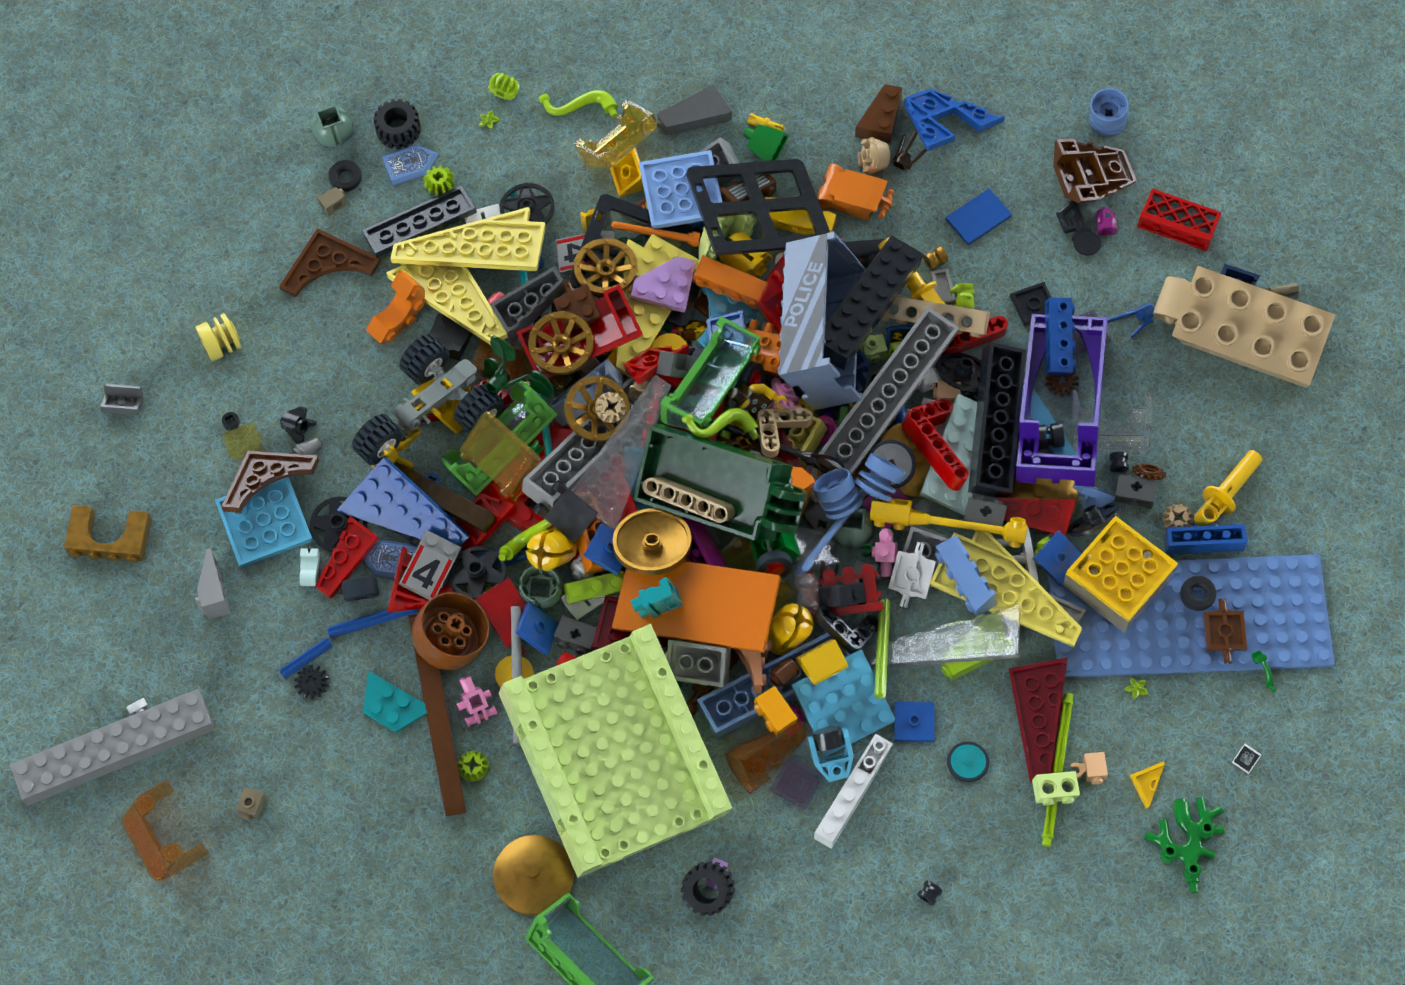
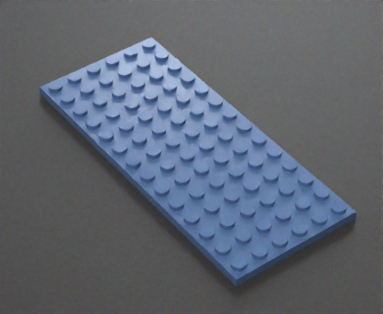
M1320 554L1176 560L1178 566L1173 578L1126 633L1118 629L1063 585L1059 586L1048 575L1049 594L1086 610L1079 624L1082 627V631L1075 647L1054 639L1055 658L1067 657L1068 659L1065 678L1263 670L1262 664H1255L1251 657V654L1258 650L1267 657L1266 662L1270 669L1332 667L1335 665ZM1192 576L1206 577L1212 581L1216 588V599L1213 605L1204 611L1191 610L1181 600V587ZM1194 587L1191 590V596L1196 600H1202L1206 597V592L1201 587ZM1220 598L1222 600L1223 598L1227 599V609L1244 611L1247 650L1231 652V664H1228V662L1224 664L1223 652L1206 651L1203 613L1219 610L1218 599Z

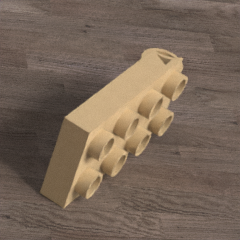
M1197 266L1192 282L1176 277H1166L1153 312L1155 317L1165 321L1167 324L1175 325L1172 337L1178 339L1180 343L1308 388L1311 384L1336 315Z

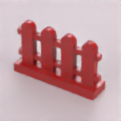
M865 564L862 566V573L855 574L854 569L847 566L842 570V576L835 577L834 571L827 569L823 572V579L816 580L814 573L807 572L803 577L804 582H800L801 587H805L807 599L806 602H803L804 607L808 606V611L814 619L815 612L820 608L817 585L824 584V587L837 585L836 582L843 581L844 585L854 584L856 579L863 578L866 603H856L842 607L830 606L828 608L837 616L883 610V601H878V596H882L881 591H877L875 577L879 576L878 571L874 572L871 564Z

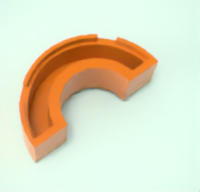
M399 271L391 284V287L396 291L393 300L382 312L373 316L366 328V331L380 344L394 341L403 329L408 325L411 326L416 321V315L425 305L424 288L404 271Z

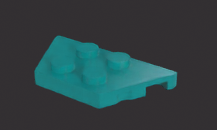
M369 671L363 714L395 733L427 714L425 703Z

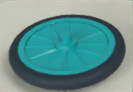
M961 742L950 750L947 757V766L950 773L956 779L963 782H975L987 773L989 757L985 749L979 744Z

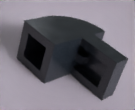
M863 583L818 587L820 607L865 602Z

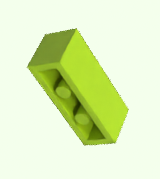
M620 571L617 576L610 573L566 583L563 588L567 605L620 593L624 579L623 571Z

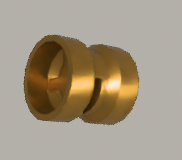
M941 246L936 247L933 252L923 255L924 262L931 271L937 269L938 265H943L949 261L947 253Z

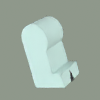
M301 549L300 586H315L318 581L321 556L318 549Z

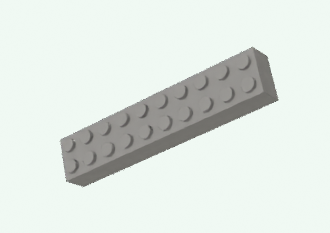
M928 306L862 394V401L856 402L819 454L829 455L838 459L845 465L843 469H848L853 476L867 457L870 449L879 441L957 335L959 327ZM818 458V462L831 471L842 469L834 461Z
M654 376V377H651V378L649 379V381H650V383L652 384V386H653V382H654L655 376ZM630 377L623 384V390L628 397L630 405L629 419L624 429L615 437L601 442L586 440L573 431L523 479L522 492L536 503L545 505L549 511L562 496V494L552 488V485L557 480H561L572 492H575L644 425L646 413L650 414L651 408L648 407L650 396L654 397L655 393L652 387L647 391L648 394L645 396V402L628 396V392L630 391L629 387L634 385V379ZM662 387L657 412L661 409V402L664 397H669L670 393L674 394L675 389ZM609 403L606 409H614L616 403ZM590 418L580 425L588 432H591ZM598 419L597 434L609 432ZM619 421L614 422V423H611V424H612L614 427H616V426L618 425Z
M196 689L12 763L10 767L21 799L29 806L212 732L215 728L204 698L199 689Z

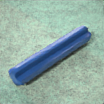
M324 638L280 668V673L284 678H288L332 648L331 642L328 638Z

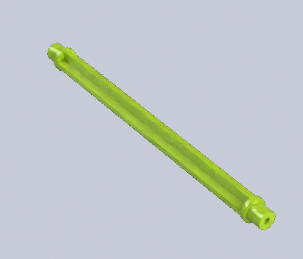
M1065 693L1064 700H1062L1052 773L1063 772L1072 706L1074 705L1073 694ZM1058 802L1047 806L1042 834V846L1051 847V842L1054 839L1053 833Z

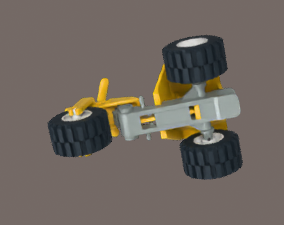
M425 334L416 339L406 349L399 362L400 369L416 384H420L416 389L410 391L415 397L411 400L404 398L405 404H400L394 409L395 417L399 420L396 423L386 414L376 415L368 420L356 433L352 441V448L373 468L386 456L392 463L396 461L409 469H413L414 464L401 458L398 452L405 451L419 437L422 430L418 426L422 419L428 424L430 423L426 415L433 413L455 434L465 429L470 435H478L485 431L499 417L504 407V401L497 394L491 393L485 384L471 390V385L476 381L474 374L477 368L467 359L460 361L450 371L445 373L443 367L448 360L449 349L434 335Z

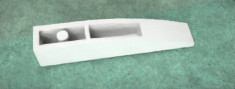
M877 734L874 735L816 829L815 840L832 849L868 790L893 743Z

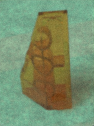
M797 720L795 724L777 736L774 732L765 733L738 745L725 753L732 773L748 793H752L767 783L770 779L767 775L774 768L779 769L782 764L780 762L787 754L791 755L806 738V734L801 721Z

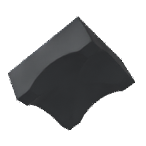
M439 313L429 334L434 335L449 349V358L459 361L473 334Z

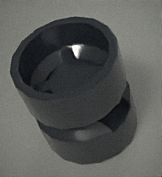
M1053 423L1049 427L1039 425V450L1048 449L1049 446L1053 448L1065 447L1062 423Z

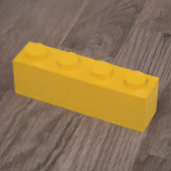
M805 210L769 213L775 228L803 235L815 234L808 213ZM822 211L830 232H833L836 224V214L830 211Z

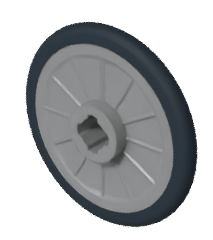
M884 440L875 444L868 452L866 460L870 453H873L889 462L893 461L894 465L906 472L900 484L890 483L894 489L905 486L913 478L916 470V460L913 452L906 444L897 440ZM866 467V471L870 473L871 470Z

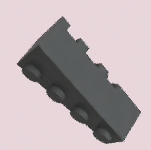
M555 266L490 304L512 342L518 337L517 331L530 326L554 303V299L566 292L563 285L564 281Z

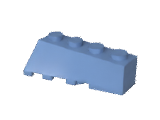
M957 535L936 546L937 553L935 556L940 564L944 563L947 568L945 570L946 575L957 584L955 589L960 597H965L967 601L965 605L970 613L974 612L977 617L997 605L996 593L993 589L990 590L986 578L979 576L978 566L973 560H969L970 555Z

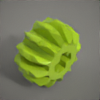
M495 73L489 81L488 88L491 93H494V96L504 100H512L518 94L520 85L517 80H514V77L504 73Z
M441 164L439 168L433 166L432 170H427V175H424L423 178L425 188L428 189L430 194L435 192L437 196L440 192L443 194L446 190H452V186L455 184L454 174L450 172L448 167L443 169Z

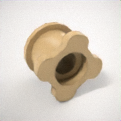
M649 379L641 385L633 380L634 385L629 387L628 396L645 402V396H647V391L651 389L652 384Z

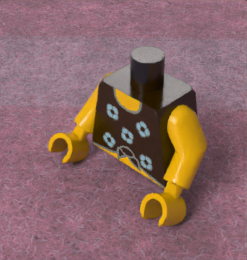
M742 384L739 389L731 388L728 392L730 399L727 401L730 409H743L756 422L758 412L762 409H768L774 403L772 399L776 401V405L780 409H784L779 404L780 400H785L788 403L784 395L777 396L776 392L765 384H752L750 386ZM732 422V423H731L732 425L741 428V426L739 425V423H737V422ZM744 438L748 444H751L747 438Z

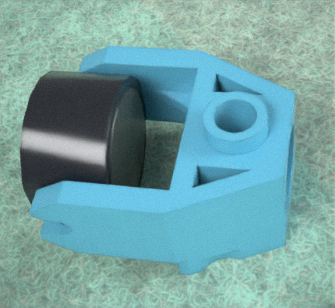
M829 726L812 732L813 737L807 738L812 760L817 769L828 782L848 778L854 754L847 728L841 729V726ZM845 744L844 753L821 758L817 754V751L831 750Z

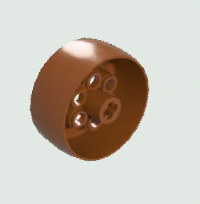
M455 592L436 595L426 602L418 612L412 627L413 644L418 654L430 665L443 670H458L472 663L483 651L489 636V622L482 607L472 598ZM434 627H439L440 632H436ZM441 639H446L448 644H443ZM456 640H460L462 644L457 645Z

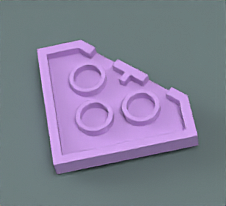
M677 256L634 279L630 299L684 313L696 261Z

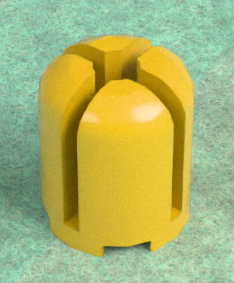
M736 232L728 237L730 241L752 240L744 232ZM768 252L719 255L721 262L725 265L754 277L757 275L761 277L768 270L765 266L769 259L772 260V256Z
M552 527L531 537L527 544V548H530V550H527L526 554L533 567L539 570L550 571L575 557L578 549L577 541L575 543L572 542L557 528Z
M791 603L783 606L772 617L768 633V639L772 640L771 652L783 656L798 648L811 635L814 622L808 609L803 606L798 608V604Z

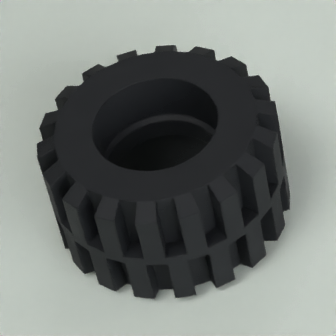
M391 99V102H384V105H380L378 111H375V117H373L378 139L382 141L383 145L386 146L388 143L389 148L395 146L396 149H400L402 145L406 148L408 143L410 145L414 143L413 139L417 140L419 138L418 134L421 133V124L418 112L413 104L410 105L408 101L403 102L402 99H398V101ZM401 119L406 121L401 127L393 128L388 126L394 120Z
M712 861L701 862L685 875L681 883L683 884L681 893H684L682 899L688 902L686 904L688 908L690 906L693 908L692 912H700L702 916L706 914L712 916L715 913L721 912L730 903L735 893V888H733L735 880L731 879L733 876L731 872L727 873V867L719 866V862L714 864ZM701 878L712 879L717 884L719 893L716 898H706L699 892L698 881Z

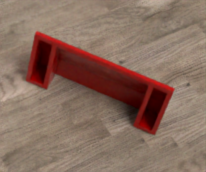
M620 284L604 291V297L595 300L602 318L589 326L594 341L593 351L589 360L643 336ZM557 320L560 333L564 334L565 329L562 321ZM551 323L542 328V332L553 338L555 337ZM534 324L517 331V335L533 370L542 373L548 379L557 376L539 368L531 357L528 341ZM576 330L572 332L569 339L583 333V331ZM537 336L536 348L552 345ZM586 339L571 346L585 350ZM554 352L538 355L547 363ZM570 352L568 353L571 364L581 357ZM562 355L559 356L553 366H566Z

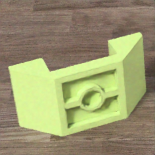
M753 214L717 217L724 238L728 234L732 235L736 232H744L750 237L753 233V226L757 221L756 216ZM705 227L698 245L699 262L702 255L713 260L717 257L712 249ZM712 230L713 236H719L717 230Z

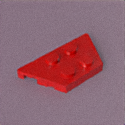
M775 270L771 274L757 305L768 321L774 325L773 328L779 335L782 328L780 318L783 310L781 301L783 300L782 284L784 279Z
M682 345L678 350H672V346L648 348L624 364L625 371L641 385L651 377L658 375L657 367L660 351L686 355L689 353L688 345Z
M480 493L473 503L488 510L497 518L487 534L456 519L455 522L470 535L462 544L463 551L471 547L482 546L517 509V506Z
M402 547L387 609L389 613L421 609L429 601L399 585L413 557L407 552L408 549L406 547Z

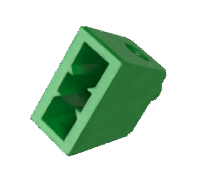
M758 124L755 130L747 127L743 132V137L749 139L747 148L764 161L777 160L790 136L783 131Z

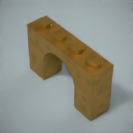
M72 506L64 549L69 556L80 558L82 555L94 560L104 557L110 561L126 559L130 563L144 561L152 520L149 512L129 510L126 529L122 537L110 544H100L92 539V528L95 518L93 508Z

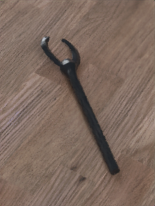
M712 417L711 424L716 420V419L713 418V417ZM728 424L723 428L725 431L752 440L749 432L745 434L739 427ZM757 438V439H755V440H752V441H755V442H757V443H760V439H759V438ZM780 443L779 451L801 459L807 466H813L824 474L829 471L816 464L818 458L828 459L838 463L842 468L845 467L841 461L832 456L815 454L813 451L804 452Z

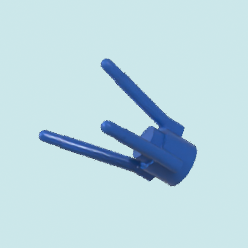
M1146 303L1139 308L1109 318L1107 322L1136 314L1137 318L1144 322L1130 335L1133 338L1147 324L1153 322L1151 317L1154 316V307L1152 304Z

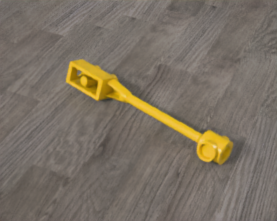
M875 497L872 499L870 521H874V526L885 527V523L893 524L894 529L904 530L905 526L936 524L1002 534L1004 540L1009 541V546L1015 548L1020 547L1021 543L1025 544L1028 524H1026V520L1023 518L1012 517L1010 522L1001 527L930 516L929 514L912 509L913 501L892 498L890 502Z

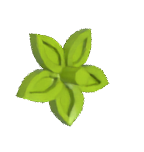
M492 110L487 115L480 114L482 121L479 127L487 125L492 130L493 123H498L500 118L494 116Z
M1131 677V685L1127 686L1124 690L1132 692L1134 700L1138 698L1139 694L1143 696L1148 695L1146 688H1144L1146 680H1140L1137 683Z

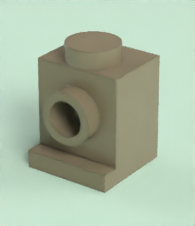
M334 187L327 190L322 196L320 194L316 195L318 204L328 216L347 205L345 201L347 196L341 188Z

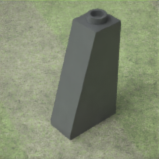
M711 85L657 113L656 125L660 131H664L666 135L728 122L732 120V111L715 86Z

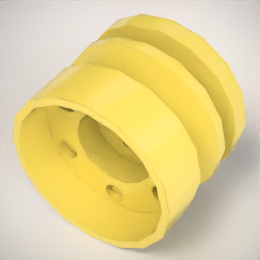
M225 313L220 315L222 324H219L216 317L213 318L215 325L213 328L207 322L195 326L212 362L224 357L222 351L224 347L230 354L233 353L230 346L232 343L237 350L241 349L239 335L232 321L226 317Z

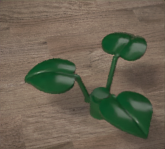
M493 335L490 339L491 348L498 357L502 358V363L500 364L497 360L490 357L485 359L482 377L489 378L485 384L486 388L491 393L497 394L503 387L507 389L509 386L527 378L529 379L530 386L537 393L553 400L554 389L551 382L538 371L533 370L531 375L526 374L509 382L510 375L503 367L507 360H515L516 353L508 342Z

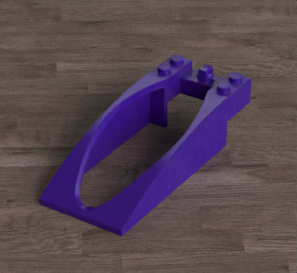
M1032 314L1020 414L1016 482L1036 483V478L1052 479V483L1059 484L1060 480H1075V486L1095 487L1107 318L1072 316L1075 330L1080 334L1087 350L1095 390L1092 422L1078 424L1076 456L1039 453V421L1031 420V399L1035 380L1046 354L1045 315Z

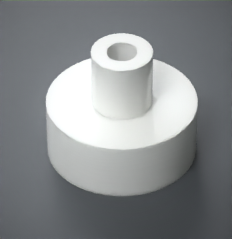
M142 698L126 708L130 714L134 712L139 713L144 711L143 707L148 704Z

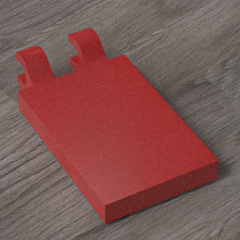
M507 578L475 598L484 610L505 648L511 646V607L520 606L522 616L526 605L510 578ZM521 645V654L523 655L526 651Z

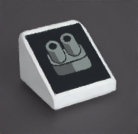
M1244 744L1232 763L1249 774L1260 759L1261 754L1247 744Z

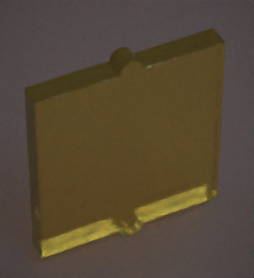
M253 422L222 434L226 443L225 448L228 449L232 461L244 457L247 451L264 449L259 438L260 433H257Z

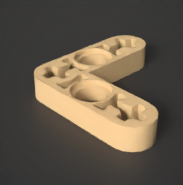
M806 408L760 410L757 416V424L759 426L758 433L762 454L769 458L777 456L780 448L777 428L808 427L812 423L813 413ZM787 416L790 419L785 421L782 420L780 417ZM771 431L773 435H765L763 432Z

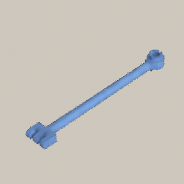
M862 489L859 491L862 498L867 495ZM851 514L834 522L806 559L795 568L794 574L796 576H800L812 567L813 561Z

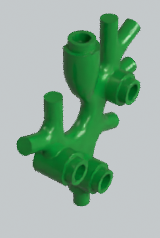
M1204 797L1196 798L1199 814L1198 822L1191 820L1189 803L1186 802V799L1174 800V816L1178 826L1188 836L1186 844L1176 845L1171 841L1166 819L1159 820L1160 834L1156 835L1146 832L1144 840L1154 842L1161 847L1160 859L1164 863L1170 864L1176 859L1183 861L1185 865L1183 876L1186 879V883L1190 885L1191 893L1199 892L1198 883L1200 882L1201 867L1197 863L1198 859L1205 857L1213 860L1215 855L1214 851L1205 849L1201 841L1209 840L1213 835L1224 834V826L1215 827L1211 822L1213 818L1224 813L1223 808L1218 806L1208 811L1205 806ZM1190 869H1194L1196 873H1192Z

